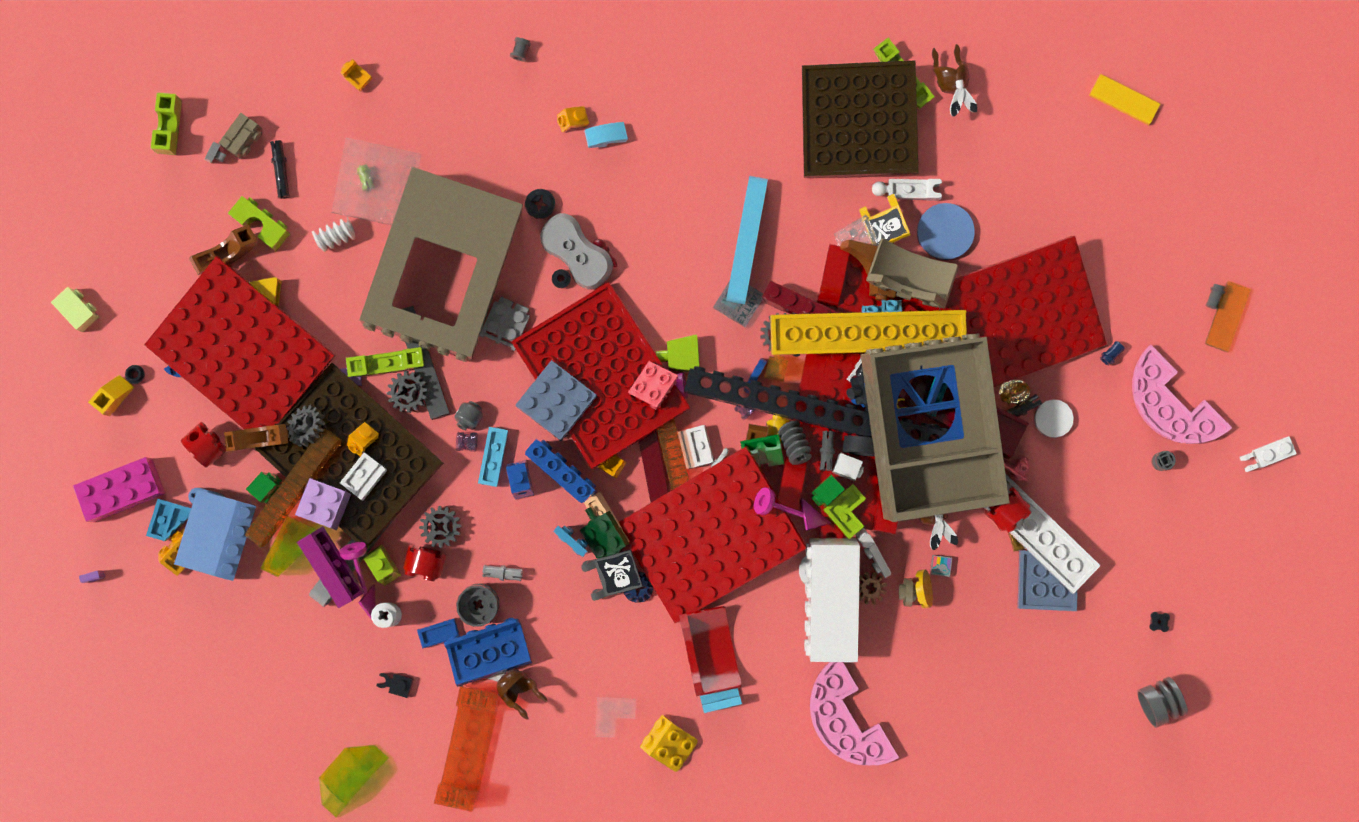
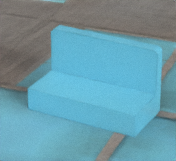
M738 688L700 696L704 713L742 704Z

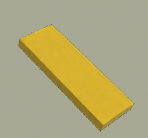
M1102 74L1099 75L1089 96L1148 126L1151 124L1160 106V103Z

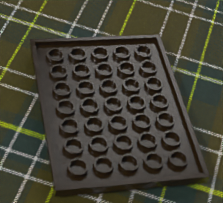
M331 363L281 421L275 424H285L286 428L289 427L288 420H292L293 417L291 415H296L298 408L302 410L304 405L307 407L312 405L322 411L321 414L325 416L322 419L325 424L321 426L324 431L319 432L320 438L315 437L314 443L309 442L307 447L295 445L289 441L290 438L288 437V443L255 447L254 449L302 493L305 491L309 478L350 493L351 496L339 527L355 542H363L368 548L444 463L334 363ZM365 422L379 433L378 438L365 449V453L387 469V471L362 501L340 484V482L360 458L359 455L349 450L347 446L348 437Z

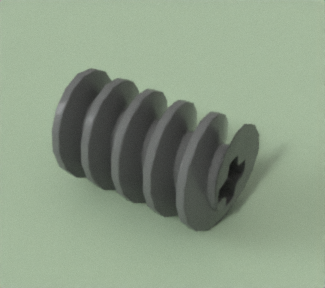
M798 420L784 424L778 431L786 454L789 457V462L794 465L805 463L812 458V455L809 454L811 448L808 446V440H805L806 435L802 433L803 428L800 427L801 424Z

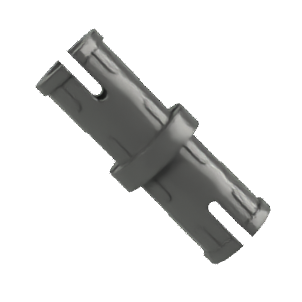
M822 431L820 470L832 471L833 454H835V449H833L835 432L829 431L828 438V432Z

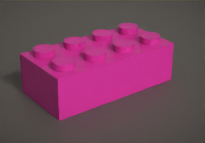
M148 457L73 485L86 522H96L165 495L154 461Z

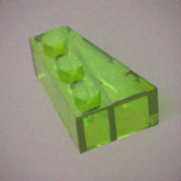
M288 515L260 569L279 577L303 553L297 542L317 529Z

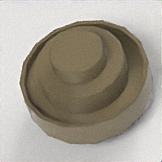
M904 578L903 584L899 585V600H903V605L906 607H911L912 602L918 599L916 583H913L912 578Z

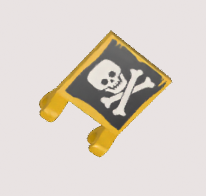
M894 194L887 196L891 208L871 217L866 206L859 209L871 242L875 246L879 245L882 238L893 243L911 235Z

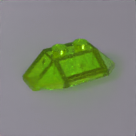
M375 745L345 747L319 777L322 805L337 818L389 757Z

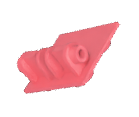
M649 361L628 393L650 404L653 409L657 410L658 407H661L664 398L668 397L666 394H670L671 388L677 383L678 375Z
M1020 457L1015 464L1003 458L1004 468L1012 473V477L1018 481H1028L1027 473L1030 470V465L1027 457Z

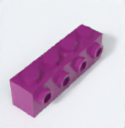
M323 526L297 542L338 608L364 593V590L345 560L341 558L339 550Z

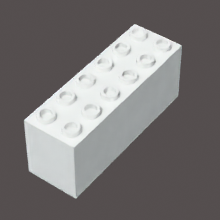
M809 538V544L806 543V555L809 563H805V574L809 578V582H805V594L808 598V601H805V613L808 620H805L804 624L808 639L804 640V651H806V656H809L810 662H858L860 545L856 538Z

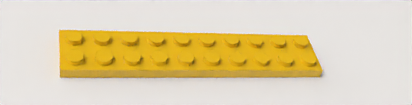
M966 310L770 315L771 355L861 353L874 348H883V351H886L885 347L902 345L905 348L904 344L922 342V345H924L923 341L941 339V342H943L942 338L960 336V339H962V335H966Z

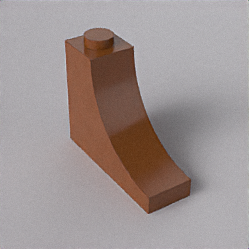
M850 239L841 242L840 249L856 257L868 275L878 246ZM869 283V295L876 297V300L887 301V299L895 298L896 291L891 289L884 291Z

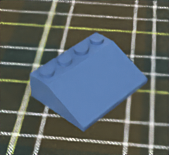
M197 489L174 564L234 581L256 506Z

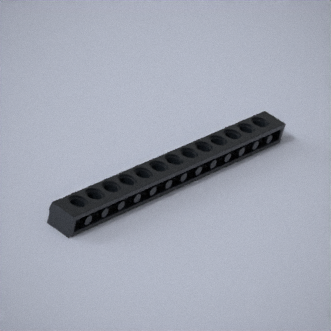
M694 366V369L690 368L684 393L856 436L872 438L868 409H864V411L856 410L857 406L846 404L845 407L840 406L837 401L827 399L826 402L820 401L818 396L809 394L807 397L800 396V392L794 390L784 392L781 391V387L770 385L769 388L764 387L761 382L751 380V383L744 382V378L732 376V378L724 377V373L713 371V374L705 372V368ZM704 378L710 379L712 382L711 387H702L701 380ZM722 383L730 385L731 390L728 393H723L720 390ZM747 388L749 396L746 398L741 397L739 389ZM761 392L766 393L768 401L760 402L758 394ZM784 397L787 400V405L785 407L778 406L777 398ZM797 402H803L806 405L804 412H799L796 409ZM818 406L825 410V414L822 417L815 414V408ZM836 411L842 412L844 416L842 421L834 419ZM854 416L862 418L861 426L854 425ZM902 418V421L899 420L902 428L908 435H910L911 430H916L919 433V441L928 442L930 435H935L939 439L949 430L946 428H940V430L932 429L933 425L921 423V426L913 424V420Z

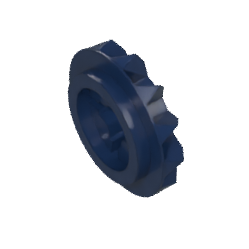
M639 572L643 587L647 588L641 589L639 596H637L635 589L623 592L628 600L635 603L646 601L653 592V586L643 572Z

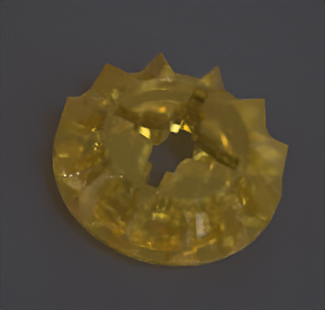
M1012 380L1002 384L999 389V396L1002 402L1006 401L1008 405L1015 403L1017 406L1018 403H1025V400L1029 399L1030 387L1021 380Z

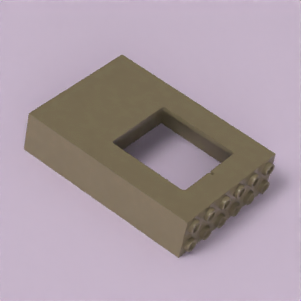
M412 167L359 319L364 328L373 332L376 329L381 330L383 335L391 338L394 335L399 336L401 341L412 344V341L417 342L419 347L430 350L431 347L435 348L438 351L437 353L449 356V353L456 355V359L467 362V360L472 361L522 213L523 204ZM415 238L477 258L455 326L426 317L421 320L422 316L392 306Z

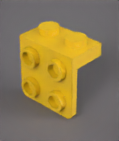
M661 715L650 733L644 738L640 748L655 760L677 772L697 745L698 740L676 726L667 717Z

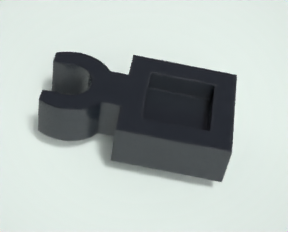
M380 673L379 676L384 677L386 682L384 684L377 683V687H390L388 693L408 698L413 678L394 674L392 679L388 674Z

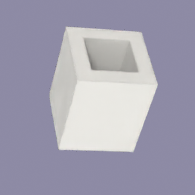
M840 453L832 473L855 481L857 477H861L864 467L861 466L862 461Z

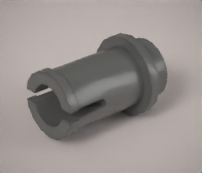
M1214 284L1210 288L1211 293L1205 306L1217 310L1222 294H1225V287Z

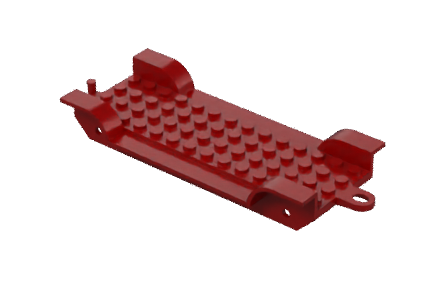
M829 244L817 302L839 313H862V306H881L882 301H878L876 297L869 295L870 285L866 281L868 275L860 261L852 254L841 250V246ZM895 294V298L887 299L901 300L902 307L911 305L918 311H939L938 307L923 305L921 300L913 297L909 301ZM865 352L806 354L799 387L800 396L814 395L818 396L820 401L826 402L827 399L837 401L840 406L845 407L846 404L857 406L856 410L864 411L865 407L853 404L848 398L847 389L852 386L847 378L861 359L860 354ZM898 401V407H907ZM797 402L796 409L799 412H804L806 405L803 402ZM818 406L815 408V414L822 417L825 414V410ZM836 411L834 419L836 421L843 420L842 412ZM916 414L899 416L898 419L902 421V418L910 419L915 424ZM854 416V425L861 426L862 418ZM800 422V427L803 428L802 433L806 435L805 440H808V446L811 448L809 454L812 455V458L805 463L794 465L789 462V457L786 454L778 496L781 504L803 512L801 499L805 500L831 522L829 525L821 526L819 538H825L829 532L835 533L837 538H843L844 533L824 512L823 509L826 507H823V505L819 507L812 500L813 495L811 493L832 475L845 490L854 484L866 498L851 511L863 524V529L896 534L898 521L892 522L883 518L875 457L843 452L844 437L856 435ZM822 431L828 432V438L829 431L835 432L833 445L835 454H833L832 471L838 455L842 453L862 461L861 466L864 469L860 478L857 477L855 481L834 474L832 471L820 470Z

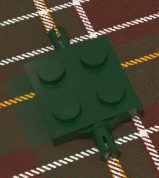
M592 506L584 510L590 521L585 527L580 529V532L597 559L620 553L625 546L630 544L610 511L597 516Z

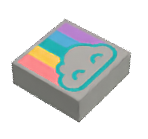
M932 555L930 574L950 577L952 558Z

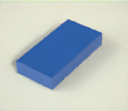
M455 618L417 630L422 649L448 641V638L453 636L460 637Z

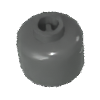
M472 401L462 403L454 416L458 422L456 425L465 431L467 429H475L483 417L482 408Z

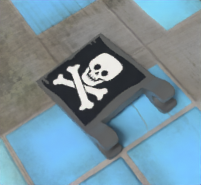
M631 550L595 560H587L581 565L583 572L597 569L603 588L592 591L591 598L593 601L643 586Z

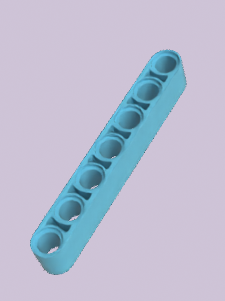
M749 176L726 301L744 305L746 302L768 179Z

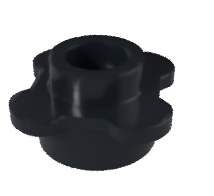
M1152 612L1149 628L1152 631L1161 630L1162 632H1167L1169 630V614Z

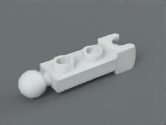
M889 179L888 185L880 181L874 183L872 192L876 196H883L885 193H888V196L894 194L896 199L939 201L942 198V194L934 192L933 187H939L942 180Z

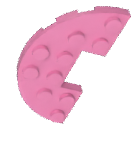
M1149 345L1140 356L1132 378L1134 402L1146 424L1162 437L1184 444L1204 443L1227 433L1232 427L1206 400H1203L1190 412L1167 389L1165 384L1178 372L1152 345Z
M829 662L819 673L810 697V714L818 737L832 753L853 764L876 766L898 759V755L879 723L864 732L860 731L842 700L859 689L843 662Z

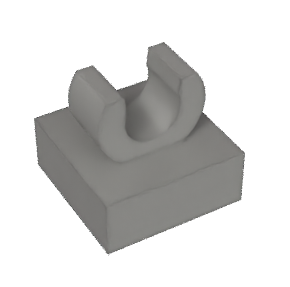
M213 142L204 160L209 163L213 159L223 162L226 154L218 151L220 145Z

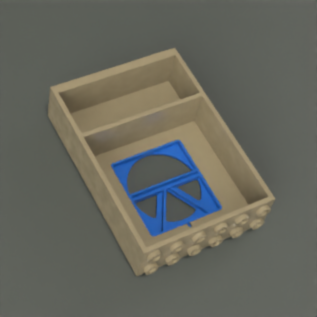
M979 334L962 335V339H960V336L942 338L943 342H941V339L923 341L924 345H922V342L904 344L905 348L902 345L885 347L886 351H883V348L866 350V354H860L884 519L897 522L1009 503L987 337H980ZM920 375H931L936 378L926 404L909 383L912 378ZM945 383L951 390L954 400L935 403L941 385ZM904 389L917 406L898 409L897 400L900 391ZM955 408V417L950 429L945 435L934 441L925 442L912 438L902 428L898 419L899 416Z

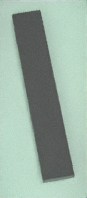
M414 306L402 309L416 314ZM412 341V344L406 343L407 349L418 348L419 343ZM422 348L424 366L414 368L417 376H423L421 382L426 381L428 383L424 387L429 389V392L425 393V396L429 398L424 400L432 420L450 413L429 350Z

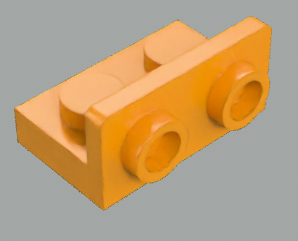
M185 529L181 532L177 531L171 538L172 542L168 546L162 547L158 553L159 563L176 576L185 568L174 564Z

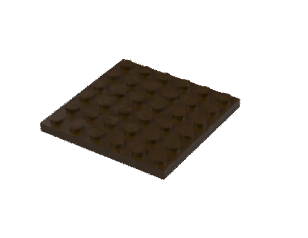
M916 60L802 65L804 178L918 174Z

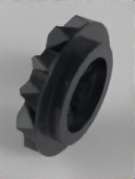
M535 189L527 195L525 208L530 216L536 219H545L552 215L555 209V199L549 191ZM542 197L543 203L547 206H542L538 211V206L535 203L539 202Z

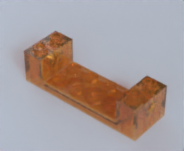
M468 685L460 686L456 706H458L442 781L438 784L434 804L473 812L476 809L501 698L498 692Z

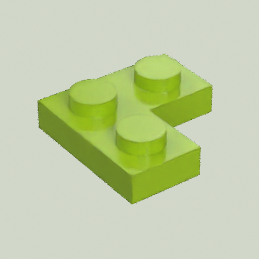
M854 484L823 509L848 539L864 527L851 512L866 499Z

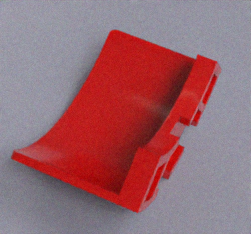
M725 606L679 615L696 697L740 688L742 685Z

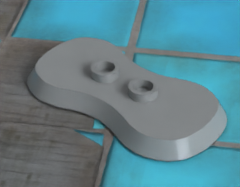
M560 213L549 219L543 226L540 233V241L543 248L549 254L561 259L568 266L573 279L579 286L585 289H595L609 278L613 269L610 255L604 249L592 244L584 236L579 223L574 217Z

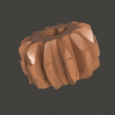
M865 572V579L859 576V580L862 582L861 584L859 583V593H861L859 601L866 597L864 602L868 604L871 598L872 604L875 605V597L880 601L883 600L879 594L887 593V591L881 590V587H885L887 584L879 583L883 579L882 576L875 579V572L872 573L871 579L868 572ZM870 583L875 588V591H871V594L866 589V585H870Z

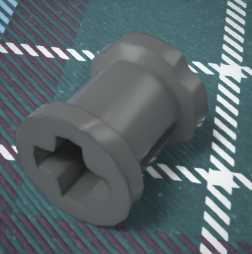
M516 37L514 40L515 46L513 52L510 53V57L525 62L527 59L525 57L531 43L526 39Z

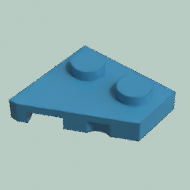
M157 499L146 536L167 541L188 519L191 508Z

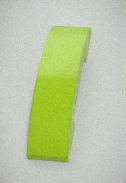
M889 37L873 49L880 62L904 61L898 54L900 51ZM916 77L917 107L920 109L935 96L925 83H921Z
M422 347L369 356L346 358L348 377L419 368L424 366Z

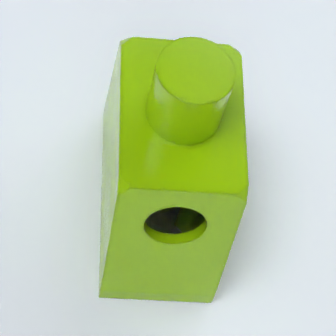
M697 335L667 341V350L656 351V356L660 362H668V367L671 371L689 372L690 368L694 369V366L699 367Z
M383 545L365 555L364 560L376 580L384 586L402 576Z

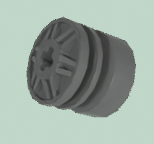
M483 583L473 584L459 595L456 603L457 613L460 619L467 625L473 627L484 626L497 614L499 597L496 591L489 585ZM480 599L484 607L477 609L474 600L478 601Z
M1171 677L1164 678L1163 682L1157 681L1156 689L1152 685H1148L1137 690L1140 705L1146 717L1155 728L1169 723L1168 714L1173 719H1178L1179 715L1184 716L1188 713L1184 696Z

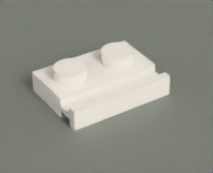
M706 425L678 432L687 469L714 462Z
M364 452L340 484L363 501L386 473L387 469Z

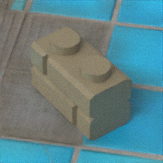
M240 113L219 144L241 159L249 154L253 141L259 140L262 135V128L253 120Z

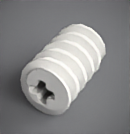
M348 217L346 223L340 219L339 226L333 222L332 229L326 225L325 232L319 228L318 235L312 231L317 246L324 252L328 249L327 245L333 249L335 246L334 242L340 246L341 239L347 243L348 236L352 240L355 239V231Z
M380 603L374 607L371 613L373 623L381 628L397 625L402 617L400 608L394 603Z

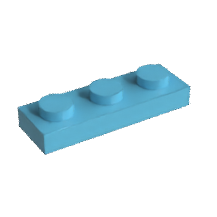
M489 427L478 484L498 487L508 430Z

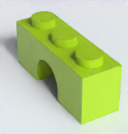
M157 93L155 112L158 115V128L152 131L151 149L157 154L176 155L182 100L176 94Z
M241 196L228 214L243 226L250 225L254 221H262L263 228L257 237L277 251L290 235L286 231L288 227L280 220L277 223L272 220L273 215L266 209L262 211L258 209V203L252 198L246 199Z

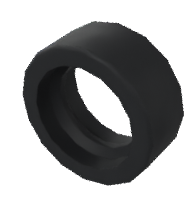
M845 436L843 452L875 457L873 438Z

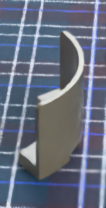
M882 238L866 281L884 291L886 289L896 291V296L909 301L913 297L921 300L923 305L945 308L959 266L917 255Z

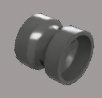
M1162 451L1152 457L1151 463L1154 469L1164 471L1171 469L1175 465L1176 459L1170 451Z

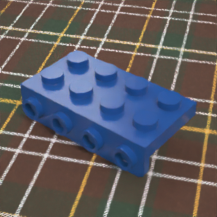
M536 438L525 451V455L580 503H584L590 496L592 497L597 493L594 489L596 485L588 478L583 480L580 477L582 473L573 465L567 466L565 464L567 460L561 454L551 452L553 448L545 440L540 442Z
M508 618L503 621L504 623L498 625L490 624L485 629L479 631L471 630L464 636H453L444 642L457 687L532 663L522 625L518 619Z

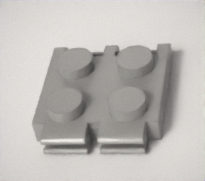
M501 297L499 302H494L480 336L483 338L484 336L495 340V343H502L515 351L516 349L513 344L502 340V338L513 341L523 334L530 319V316L527 315L529 308L516 304L515 308L512 309L514 302ZM487 331H488V332H491V333H493V334H495V335H498V337H495V336H493V335H490V334H488V333H486V332H487Z

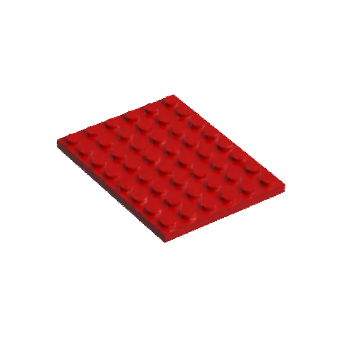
M1069 236L955 278L945 308H940V311L966 310V335L979 334L980 337H987L993 387L1107 345L1075 236Z
M218 256L213 259L144 344L243 429L278 424L336 356Z
M609 282L511 341L535 380L552 360L597 395L596 399L568 432L592 470L690 409V406L675 384L671 388L670 394H666L668 397L664 398L661 407H658L657 410L653 409L650 404L628 393L649 361L662 368L664 366Z
M747 446L618 522L630 541V549L674 623L680 621L679 615L702 609L807 548L786 511L773 507L766 515H760L755 512L754 501L757 493L762 488L773 489ZM775 494V503L781 504L777 495Z

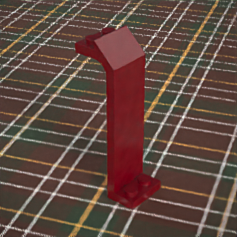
M920 375L909 381L924 403L935 378L931 375ZM949 387L946 389L942 402L954 400ZM902 389L898 398L905 400L899 402L907 407L917 406L907 392ZM996 407L1003 458L1008 460L1014 456V452L1029 422ZM955 408L938 410L936 417L928 415L926 412L921 414L950 428L954 421Z

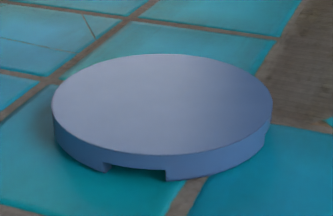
M941 203L929 208L922 215L917 226L919 244L931 257L939 260H952L963 255L971 246L975 234L974 224L970 215L963 208L951 203Z

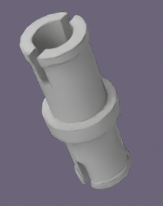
M484 565L482 572L484 574L482 576L499 578L500 581L505 579L522 581L523 569L506 568L505 565H501V567Z

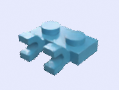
M557 526L553 532L559 536L558 538L561 541L566 542L577 555L584 557L588 553L585 549L588 543L584 539L576 541L572 538L571 535L574 530L569 526H563L562 528Z

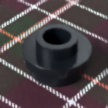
M559 269L553 273L552 283L555 287L562 289L570 284L571 277L566 270ZM560 275L565 277L562 282L558 281Z
M131 365L126 369L125 378L128 382L138 384L143 381L145 371L141 366ZM135 371L138 372V377L136 378L133 377Z

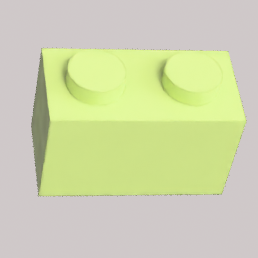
M67 287L51 303L76 330L84 332L99 318L95 313L97 309L90 302L86 303L82 299L84 295L77 288L74 290Z

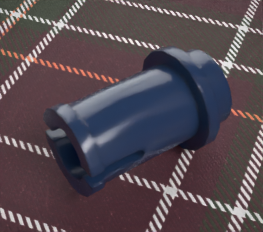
M1115 341L1106 352L1101 354L1102 357L1100 359L1109 366L1115 362L1116 357L1125 348L1121 343Z

